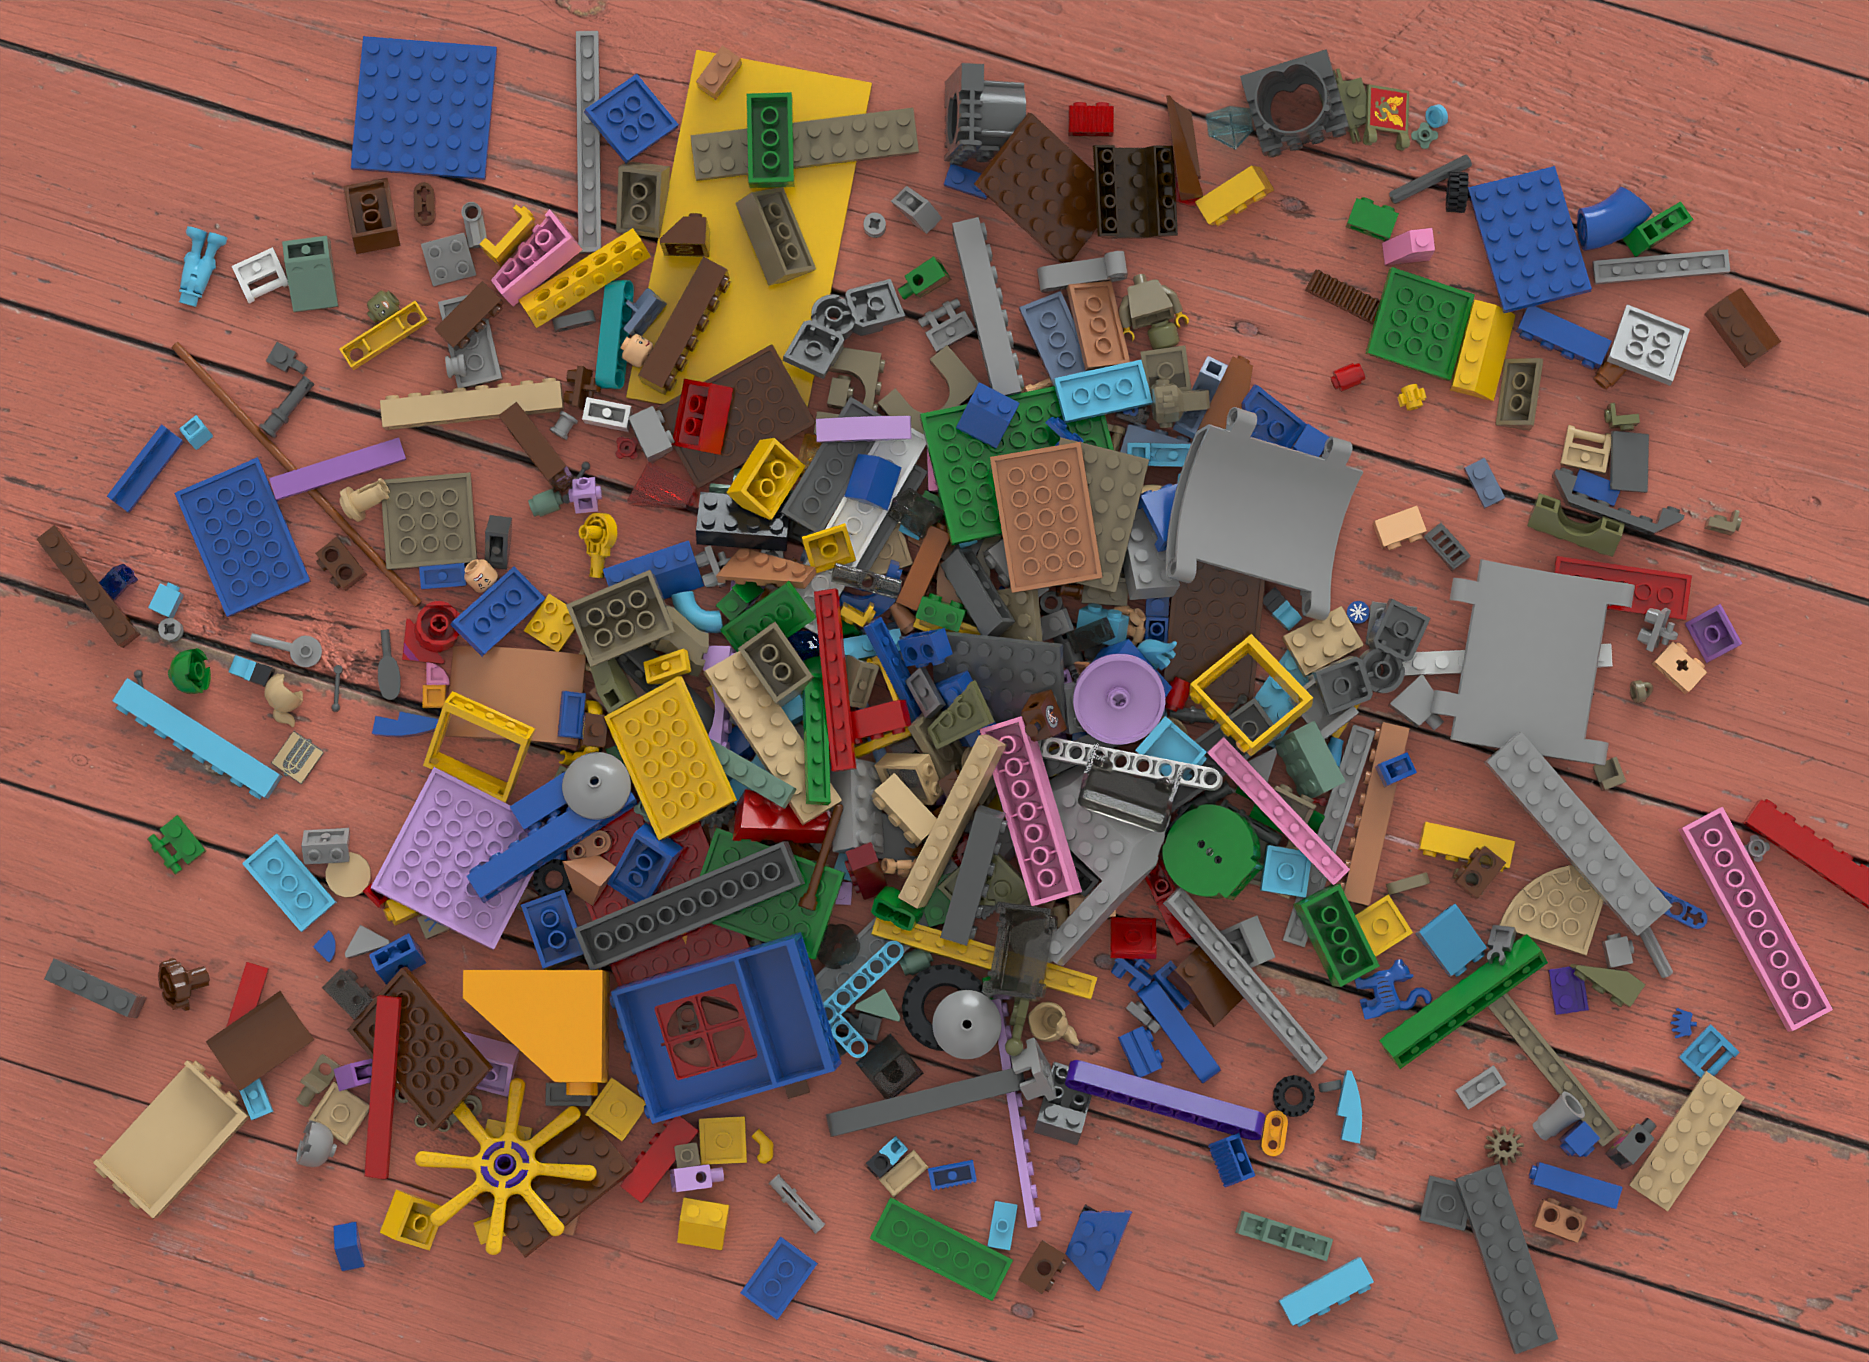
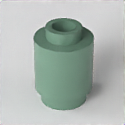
M553 488L536 494L532 499L528 500L534 517L538 515L542 517L561 510L560 505L564 504L560 492H555Z
M915 949L904 954L899 963L905 976L909 974L913 976L930 967V962L934 960L930 952Z

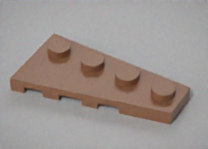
M739 548L716 575L718 583H726L727 580H733L736 584L744 585L746 581L756 582L758 586L775 583L777 587L790 581L794 588L805 589L817 573L815 567L747 548Z

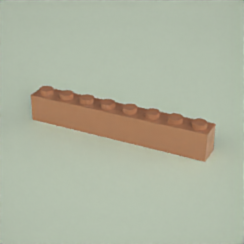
M1385 722L1381 723L1380 727L1376 726L1373 740H1377L1376 748H1371L1368 762H1372L1371 770H1366L1363 784H1366L1367 787L1365 793H1361L1358 806H1361L1362 809L1360 815H1356L1353 828L1357 829L1355 838L1351 837L1348 850L1352 851L1350 860L1346 859L1345 865L1350 870L1346 874L1345 882L1341 881L1340 883L1349 903L1366 907L1370 905L1397 786L1396 782L1384 787L1375 767L1384 761L1404 754L1410 728Z

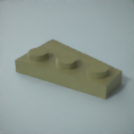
M976 680L971 681L962 694L954 699V702L948 709L943 711L927 728L936 749L951 744L995 722Z

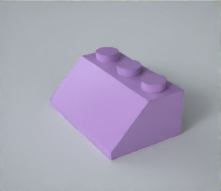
M463 1032L493 1067L476 1089L508 1097L510 1082L514 1078L520 1050L515 1045Z

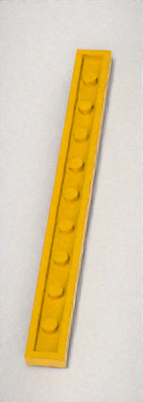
M876 917L871 933L873 936L897 941L903 945L1017 979L1025 980L1026 975L1035 977L1034 984L1088 1000L1092 998L1097 981L1095 976L974 940H969L967 946L940 938L942 931L916 924L912 931L903 930L891 921H884Z

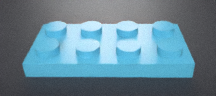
M1142 360L1062 376L1053 380L1065 423L1143 407L1153 403Z
M1287 649L1279 663L1303 687L1309 682L1307 678L1310 675L1303 677ZM1270 675L1254 697L1273 724L1294 708L1288 701L1290 696ZM1290 725L1280 732L1281 736L1277 739L1283 737ZM1274 742L1268 744L1272 749L1276 747Z
M275 834L242 863L300 932L306 930L337 903L278 834Z

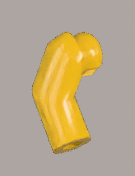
M758 1129L751 1137L760 1145V1151L757 1155L758 1161L766 1164L773 1158L774 1145Z

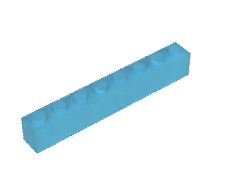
M128 678L112 700L118 704L117 710L125 715H128L129 712L137 716L136 722L144 727H147L149 724L156 728L154 733L163 739H166L168 736L175 740L173 745L180 750L185 751L187 748L194 752L193 758L201 763H204L205 760L212 764L211 769L220 775H223L224 772L231 776L230 781L237 786L242 787L243 784L250 788L248 793L259 800L262 796L268 799L283 777Z

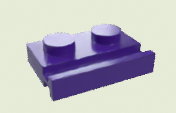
M1571 967L1548 970L1555 1015L1589 1010L1585 982L1573 974L1575 970Z

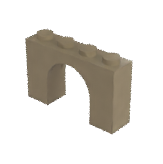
M946 345L930 359V364L946 381L950 391L949 398L941 409L964 405L970 400L979 383L949 346ZM896 388L878 402V406L886 416H911V428L924 434L920 420L922 412L913 409Z
M843 347V351L829 371L849 374L859 379L866 391L863 404L875 412L878 411V404H874L875 396H880L882 382H878L879 373H884L885 360H881L882 354ZM817 411L816 419L837 418L839 414ZM816 424L814 427V437H817Z

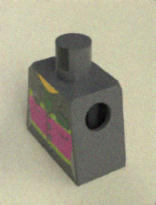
M1645 1118L1641 1124L1636 1123L1630 1126L1605 1155L1621 1169L1633 1165L1653 1142L1654 1137L1651 1133L1657 1126L1649 1118Z

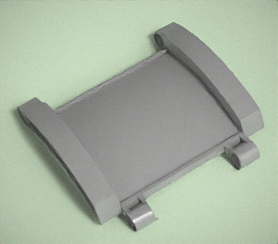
M1233 407L1227 415L1226 429L1208 424L1196 432L1189 448L1171 510L1166 548V575L1171 579L1191 583L1196 575L1197 561L1295 588L1300 590V595L1302 596L1303 616L1324 621L1330 613L1332 568L1339 533L1351 497L1363 474V471L1360 469L1346 466L1352 453V443L1330 436L1325 443L1324 454L1320 458L1256 439L1250 436L1256 427L1257 415L1253 412Z
M1480 559L1477 581L1453 578L1449 600L1465 602L1473 606L1458 694L1434 690L1431 713L1454 717L1450 737L1454 741L1500 749L1517 733L1522 732L1544 757L1605 766L1609 743L1585 738L1607 606L1620 605L1631 608L1635 585L1534 570Z

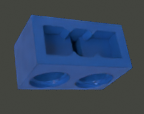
M945 628L913 633L898 640L906 667L915 665L916 668L929 665V663H932L933 666L944 663L945 658L953 654Z

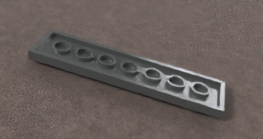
M1494 1164L1455 1178L1513 1353L1518 1354L1557 1340L1558 1336L1500 1164Z

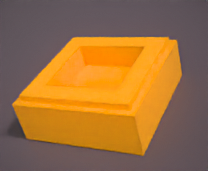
M423 685V708H443L446 701V685Z

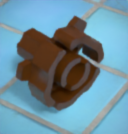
M170 958L159 964V987L163 989L162 997L166 1004L172 1010L180 1008L184 1011L190 1010L188 998L191 996V990L209 986L210 978L206 968L202 966L186 971L175 958Z

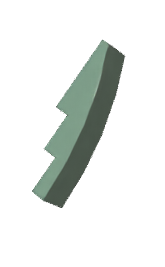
M1241 1211L1235 1233L1324 1261L1328 1259L1333 1242L1331 1238L1245 1211Z

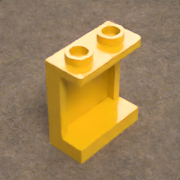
M515 205L513 207L520 220L496 246L486 237L480 243L483 252L500 267L512 256L519 245L533 233L532 230L536 226L533 214L525 206L520 208Z

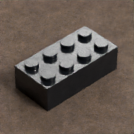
M700 492L696 525V545L787 551L790 518L780 512L788 498L784 499L774 517L769 520L742 508L728 494Z

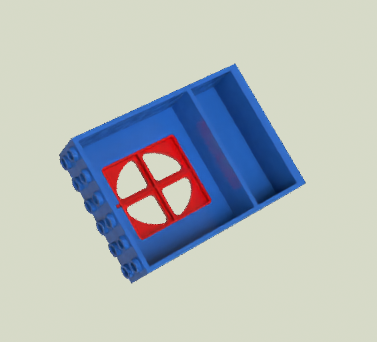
M801 932L618 986L611 992L610 1003L612 1008L617 1011L619 1017L617 1018V1025L625 1036V1040H623L624 1048L631 1055V1070L634 1075H637L639 1081L637 1089L639 1095L644 1097L646 1103L644 1112L647 1119H651L652 1124L830 1073L842 1064ZM703 996L722 998L737 1008L739 1016L735 1019L710 1025L707 1022L701 998ZM686 1001H691L698 1018L699 1029L677 1036H670L668 1034V1024L671 1016L680 1005ZM737 1026L743 1027L745 1035L739 1050L727 1061H721L713 1041V1034ZM696 1038H703L711 1064L709 1066H696L683 1061L675 1054L673 1050L674 1045Z

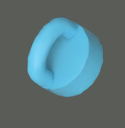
M1433 105L1427 109L1425 117L1431 127L1438 128L1447 124L1448 114L1442 105Z

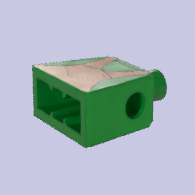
M933 256L906 274L907 283L897 289L904 300L913 294L921 298L952 279L941 261ZM923 278V283L918 286V281Z

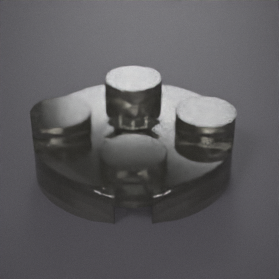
M828 924L817 955L819 961L830 969H840V966L852 963L860 951V942L856 932L845 924ZM840 942V944L842 945L841 948H836V950L833 951L834 946Z

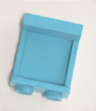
M1166 716L1135 750L1138 754L1199 766L1207 760L1204 756L1207 751L1200 747ZM1165 765L1161 768L1160 773L1164 776H1169L1172 772V767ZM1188 769L1183 773L1184 780L1188 781L1192 777L1189 773L1192 769Z

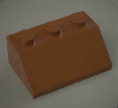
M690 213L689 217L683 216L660 238V245L664 256L709 257L710 228L707 218L702 217L700 213Z
M1742 288L1726 296L1705 313V316L1744 368L1781 342Z

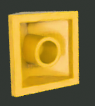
M845 523L802 537V543L811 567H815L816 573L856 561Z

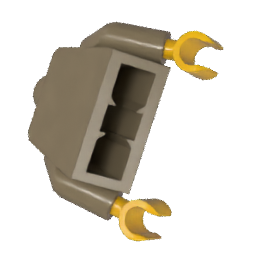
M1145 274L1134 276V285L1127 288L1128 295L1123 297L1119 308V317L1124 329L1123 334L1131 333L1133 342L1135 336L1130 331L1131 326L1133 330L1172 319L1174 314L1176 315L1174 323L1177 328H1180L1178 323L1180 317L1188 325L1189 318L1182 314V306L1177 294L1166 285H1161L1157 279L1147 281Z

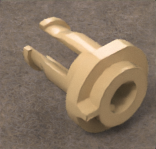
M381 478L377 482L368 484L355 491L350 487H346L340 491V504L347 517L360 522L365 519L366 510L379 504L383 499H389L388 494L390 490Z

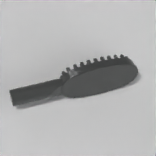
M389 629L380 630L383 658L378 665V683L383 697L393 700L400 693L401 677L397 661L392 657Z

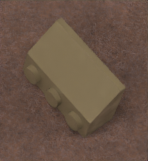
M776 622L738 648L774 702L780 707H783L797 697L814 678Z

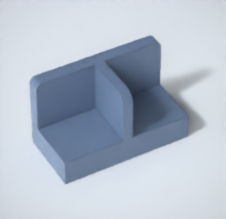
M647 288L635 303L627 300L626 304L632 308V317L623 329L632 336L635 334L642 336L667 304L651 289Z

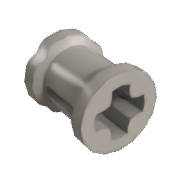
M561 411L559 413L561 416L557 423L549 430L560 438L567 440L570 429L574 424L578 423V420Z

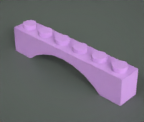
M709 646L707 654H703V659L705 660L703 670L709 669L737 652L731 646ZM713 688L715 714L708 736L730 750L728 734L732 731V723L729 720L730 713Z

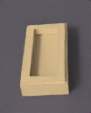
M913 1150L879 1180L891 1195L895 1197L923 1173L928 1166Z

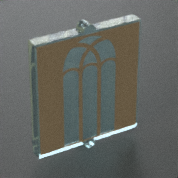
M293 731L271 764L283 771L285 776L289 775L300 784H303L324 754V751L315 746L311 739H305Z

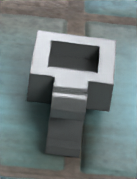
M276 342L266 359L267 363L285 373L288 372L289 368H292L304 375L308 368L304 363L295 359L298 355L297 352L279 342Z

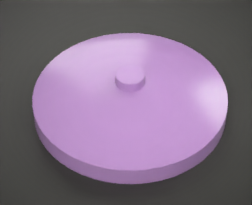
M1111 654L1095 660L1080 674L1074 687L1073 706L1080 725L1092 737L1108 744H1128L1144 738L1157 726L1165 708V692L1159 675L1147 662L1128 654Z

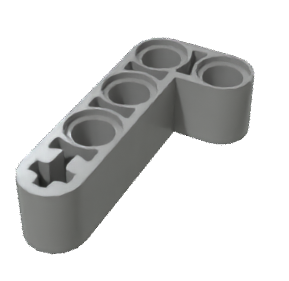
M1124 251L1109 252L1102 258L1043 266L1037 269L1041 292L1067 289L1069 284L1102 281L1116 282L1125 280L1128 275Z

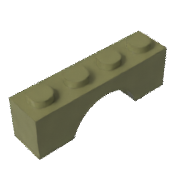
M1541 493L1538 494L1527 524L1528 527L1536 531L1545 532L1558 539L1570 541L1580 547H1586L1613 557L1621 540L1625 525L1605 516L1593 523L1583 524L1575 522L1564 514L1560 500Z

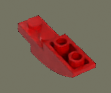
M1159 857L1156 866L1144 880L1167 928L1178 946L1193 938L1163 904L1176 889Z

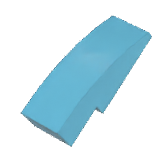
M1345 1070L1336 1111L1337 1116L1345 1117L1340 1140L1360 1144L1362 1132L1361 1099L1352 1071Z

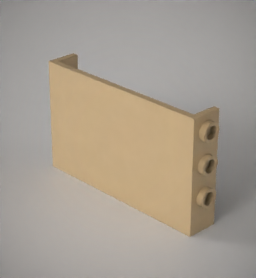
M187 1060L184 1063L186 1066L100 1159H96L93 1162L97 1166L95 1170L103 1178L108 1176L114 1182L112 1186L119 1193L123 1194L125 1192L130 1197L129 1202L138 1210L142 1208L153 1219L158 1218L250 1118L249 1114L237 1104L239 1099L230 1091L226 1094L220 1088L222 1084L214 1076L209 1078L204 1073L206 1069L196 1060L194 1062Z

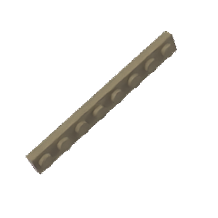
M1507 993L1488 1006L1489 1010L1557 1093L1561 1095L1563 1092H1568L1579 1101L1585 1112L1584 1118L1580 1119V1121H1585L1600 1137L1598 1143L1602 1147L1621 1133Z

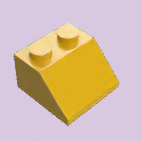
M396 1189L380 1233L394 1240L430 1251L439 1227L431 1223L430 1216L441 1205Z
M684 1197L677 1243L723 1250L730 1205Z

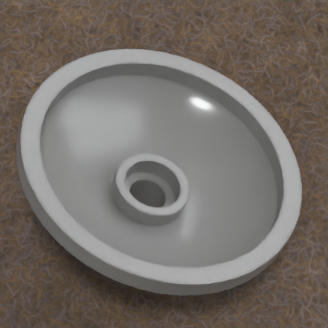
M593 752L585 754L571 763L563 777L562 791L565 801L572 811L583 818L600 820L615 815L624 807L631 792V780L626 767L619 759L607 753ZM593 779L599 780L597 785H592L591 781Z
M962 990L948 995L941 1001L934 1013L932 1025L935 1039L946 1053L960 1059H974L985 1055L995 1046L1001 1033L1002 1024L1000 1013L990 998L977 991ZM963 1021H971V1027L965 1029L962 1025Z

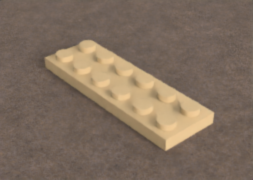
M1705 1071L1629 1183V1186L1668 1211L1745 1097Z

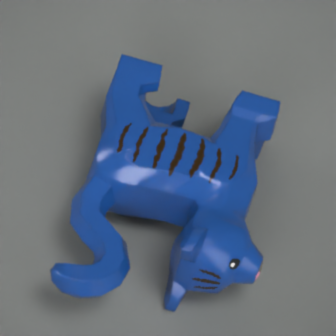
M1402 959L1395 960L1390 969L1377 971L1364 979L1361 977L1355 979L1357 989H1373L1375 995L1373 1000L1360 999L1365 1020L1380 1017L1387 1012L1408 1010L1415 1005L1417 998L1420 996L1423 997L1426 1004H1430L1432 1000L1431 993L1427 989L1420 987L1412 990L1406 1001L1399 999L1394 983L1405 982L1414 977L1413 974H1410L1408 966Z

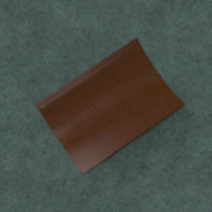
M279 991L214 1035L206 1043L241 1091L314 1041V1038L298 1018L281 991Z

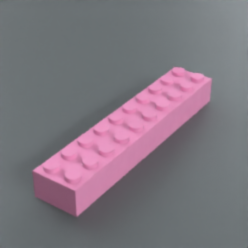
M1720 807L1678 829L1787 1032L1794 1031L1832 1011L1830 1003L1724 808Z

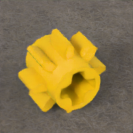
M1417 384L1401 388L1402 394H1399L1397 397L1400 407L1406 406L1407 411L1421 408L1423 406L1422 401L1427 398L1424 388L1418 389Z

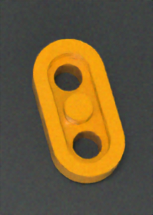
M1271 1111L1265 1117L1261 1148L1268 1156H1277L1284 1150L1288 1119L1281 1111ZM1275 1117L1280 1120V1124L1277 1127L1272 1125V1119ZM1271 1140L1277 1143L1275 1149H1270L1268 1146Z

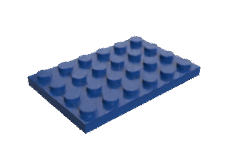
M1555 166L1468 187V195L1503 313L1591 292L1592 287Z
M258 457L174 493L227 617L311 582Z

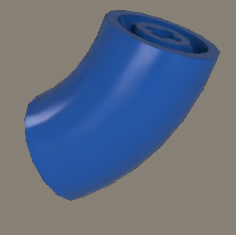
M1620 186L1602 202L1578 210L1577 233L1582 250L1598 249L1623 239L1636 227L1643 224L1653 211L1642 199Z

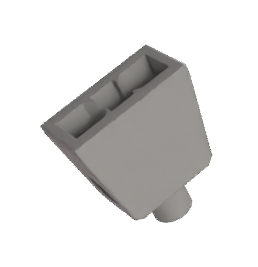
M1422 674L1388 705L1417 728L1425 721L1435 731L1444 722L1438 714L1431 713L1434 691Z

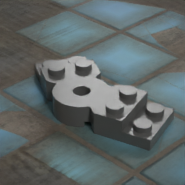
M891 279L849 289L844 299L834 294L819 298L812 307L811 320L803 322L785 352L783 361L824 379L831 366H834L843 351L844 340L849 338L852 333L864 336L883 331V326L905 321V314Z
M1389 599L1380 619H1376L1367 639L1370 649L1362 653L1359 658L1349 656L1312 672L1326 715H1331L1371 699L1373 692L1388 693L1398 688L1405 675V668L1402 662L1413 659L1431 618L1394 599ZM1380 664L1384 668L1381 676L1377 673V668Z

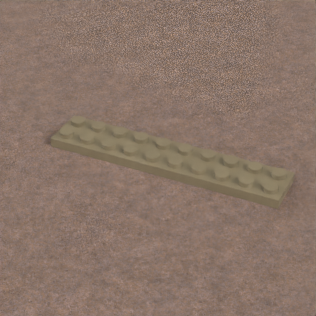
M913 108L793 123L794 169L919 153ZM747 128L691 135L696 181L748 175Z

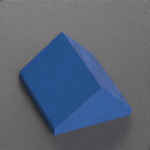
M858 454L844 497L888 511L902 467L878 456Z

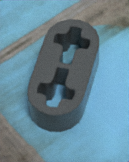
M587 310L555 318L552 322L554 331L562 332L596 323V318L593 310Z

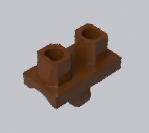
M577 366V369L567 371V382L575 384L574 391L564 392L563 402L584 410L587 397L593 398L594 393H601V387L595 386L596 382L595 378L592 377V370L586 369L584 366Z

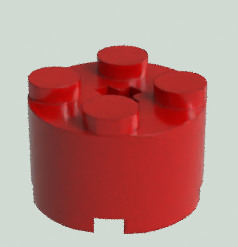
M434 601L427 604L419 612L414 626L415 637L419 645L433 652H442L452 648L458 640L459 633L450 624L460 613L451 604L444 601ZM435 624H439L441 629H437Z

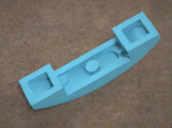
M1127 443V454L1149 459L1148 466L1183 467L1191 444Z

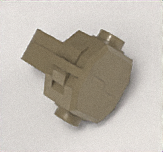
M1158 379L1156 384L1151 386L1153 419L1160 424V428L1173 427V422L1179 421L1184 411L1210 408L1208 389L1180 391L1175 384L1170 383L1169 379Z

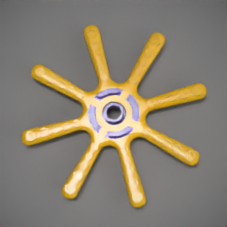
M520 1078L512 1079L510 1082L506 1125L502 1136L498 1138L490 1137L464 1101L453 1112L457 1119L479 1142L481 1149L476 1156L467 1157L420 1151L415 1156V1162L420 1167L470 1169L476 1174V1180L471 1186L431 1214L430 1221L435 1226L445 1224L480 1193L490 1192L493 1194L494 1206L485 1247L486 1252L490 1255H497L501 1252L506 1202L510 1196L515 1194L521 1195L552 1236H560L563 1233V1223L532 1190L531 1181L534 1177L544 1175L592 1181L597 1174L596 1168L592 1165L540 1163L535 1158L538 1148L580 1118V1110L575 1106H570L533 1138L526 1141L518 1138L517 1128L525 1092V1082ZM504 1162L511 1163L510 1167L505 1170L500 1169L501 1164Z

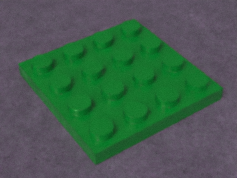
M1394 267L1389 268L1365 354L1450 381L1475 294Z

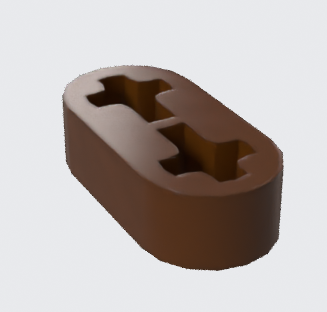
M422 182L415 186L413 192L414 215L420 225L429 226L434 223L436 218L435 192L430 184ZM422 188H426L430 192V194L426 195V202H423L422 196L418 195L419 192H422ZM425 206L427 212L431 214V216L427 217L426 221L419 217L420 214H423V207Z

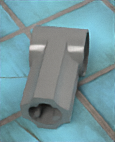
M468 202L461 210L469 249L481 248L480 243L485 237L487 238L483 218L484 213L477 203ZM471 208L478 209L476 218L470 219L467 217V212Z

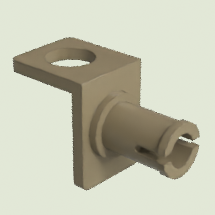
M320 1055L312 1070L300 1081L305 1086L296 1098L297 1102L302 1106L308 1107L315 1094H320L329 1086L335 1076L333 1069L339 1068L340 1065L326 1055ZM322 1063L330 1065L331 1073L329 1075H323L320 1072L319 1067Z

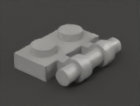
M957 298L951 302L946 301L942 303V307L933 312L930 310L925 313L924 317L918 319L921 327L928 324L931 325L932 329L925 332L936 353L946 345L950 346L976 331L965 310L956 315L954 310L961 306ZM948 314L950 319L938 324L937 319Z

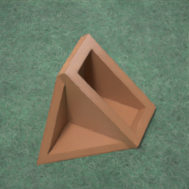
M600 855L563 861L573 893L593 906L606 887L616 866Z

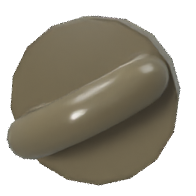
M1637 680L1632 681L1630 684V695L1636 704L1645 702L1646 698L1653 691V685L1650 682Z

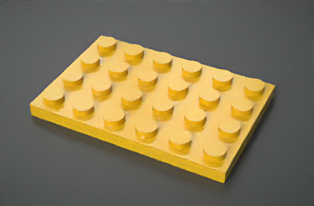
M677 676L604 716L658 840L666 839L737 801L682 676Z

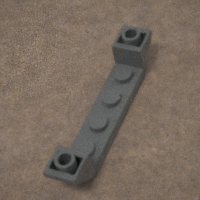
M1556 469L1552 474V478L1565 505L1600 518L1605 516L1624 523L1625 527L1650 536L1680 523L1685 516L1680 514L1679 509L1667 506V509L1662 508L1659 511L1656 523H1652L1653 519L1640 515L1638 518L1631 515V511L1627 509H1613L1605 501L1597 500V502L1588 500L1589 496L1576 492L1575 495L1572 494L1577 476L1573 475V471L1569 469Z

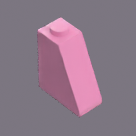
M1432 228L1410 230L1383 242L1385 266L1429 261L1435 251Z

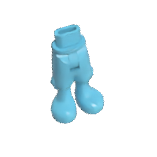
M187 226L186 234L192 239V249L184 257L185 263L179 292H181L179 302L196 307L198 299L203 297L202 294L206 289L212 271L216 268L214 256L217 250L227 243L228 238L216 233L209 232L208 234V232ZM207 239L208 244L205 256L201 259L200 254Z

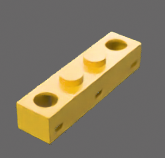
M414 301L339 350L354 371L428 324L429 321L417 302ZM413 312L420 315V321L415 325H411L407 321L408 315ZM361 349L363 351V358L353 361L350 357L351 351Z

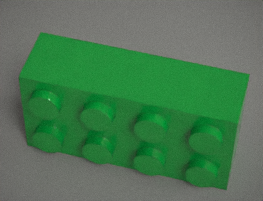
M792 92L746 94L749 187H795Z
M1330 884L1293 904L1332 986L1342 987L1380 966L1340 884Z

